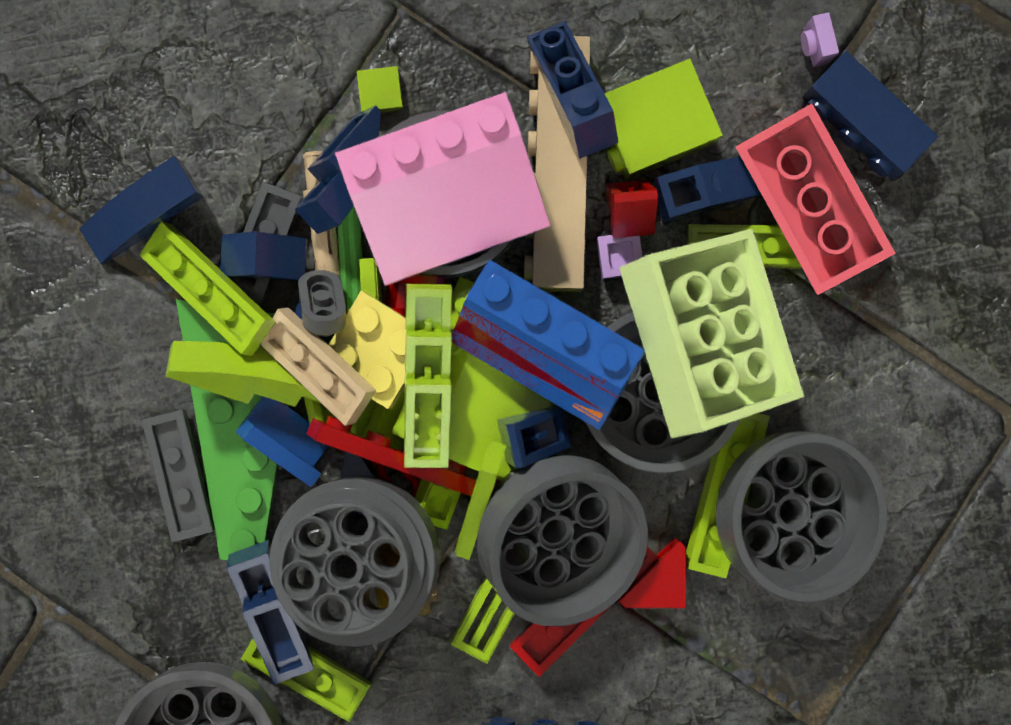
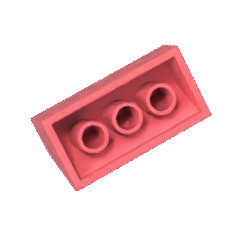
M813 104L806 106L736 146L738 153L817 295L896 254Z

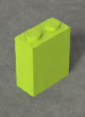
M690 58L604 93L614 111L619 143L612 145L611 149L607 150V155L614 172H622L625 181L713 146L723 136Z

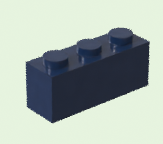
M847 50L802 96L808 102L807 106L813 104L821 120L825 121L827 119L838 130L837 135L844 144L852 149L858 148L868 158V165L874 172L882 177L888 176L891 180L905 173L939 137Z

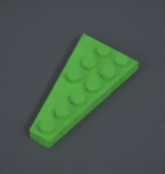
M176 299L183 341L229 343L187 301ZM267 313L271 318H273L274 313ZM190 385L219 558L221 560H228L229 554L268 540L279 465L244 441L235 432L260 400L261 395L254 394L249 404Z

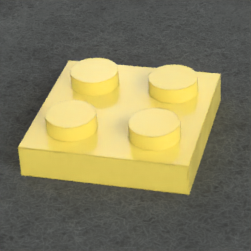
M360 291L346 315L344 328L335 333L328 345L376 389L371 399L387 409H392L405 388L406 317L368 293Z

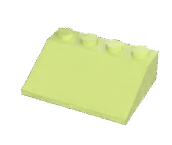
M753 229L650 254L619 267L671 438L704 432L804 397Z

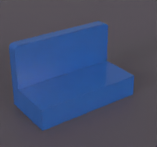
M262 396L235 432L244 441L308 486L312 487L321 475L313 466L329 445L315 441L307 435L310 424L306 419L282 402Z

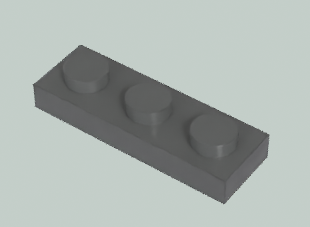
M186 409L141 420L171 542L214 532L212 511Z

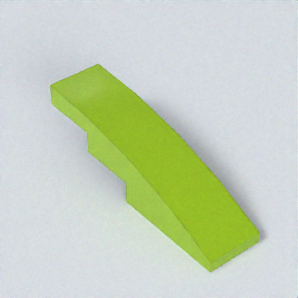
M407 284L404 468H448L451 406V285Z
M173 341L170 347L166 377L246 404H249L254 394L293 407L296 406L301 397L320 402L263 347H258L253 356L241 355L230 343Z

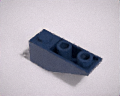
M566 21L527 36L528 44L555 109L578 158H583L619 143L614 111Z
M741 156L700 164L659 176L652 184L657 189V205L663 225L762 196Z

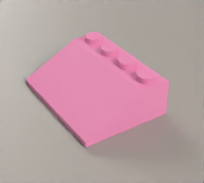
M506 92L335 153L385 286L550 227L527 151Z

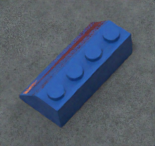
M488 260L467 295L451 335V343L598 430L602 428L645 355L643 348L491 260Z

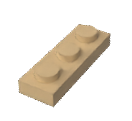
M277 309L272 318L275 324L260 345L345 426L355 424L375 394L376 389L317 334L307 331L302 324V320L291 309Z

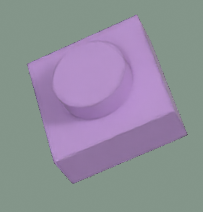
M830 13L812 16L801 33V45L805 56H810L812 66L818 67L829 64L839 54Z
M612 235L597 237L602 280L622 277L619 267L643 257L640 236L613 238Z

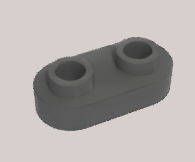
M326 270L310 271L302 275L298 281L304 328L322 337L331 336L341 331L346 324V306L339 276Z

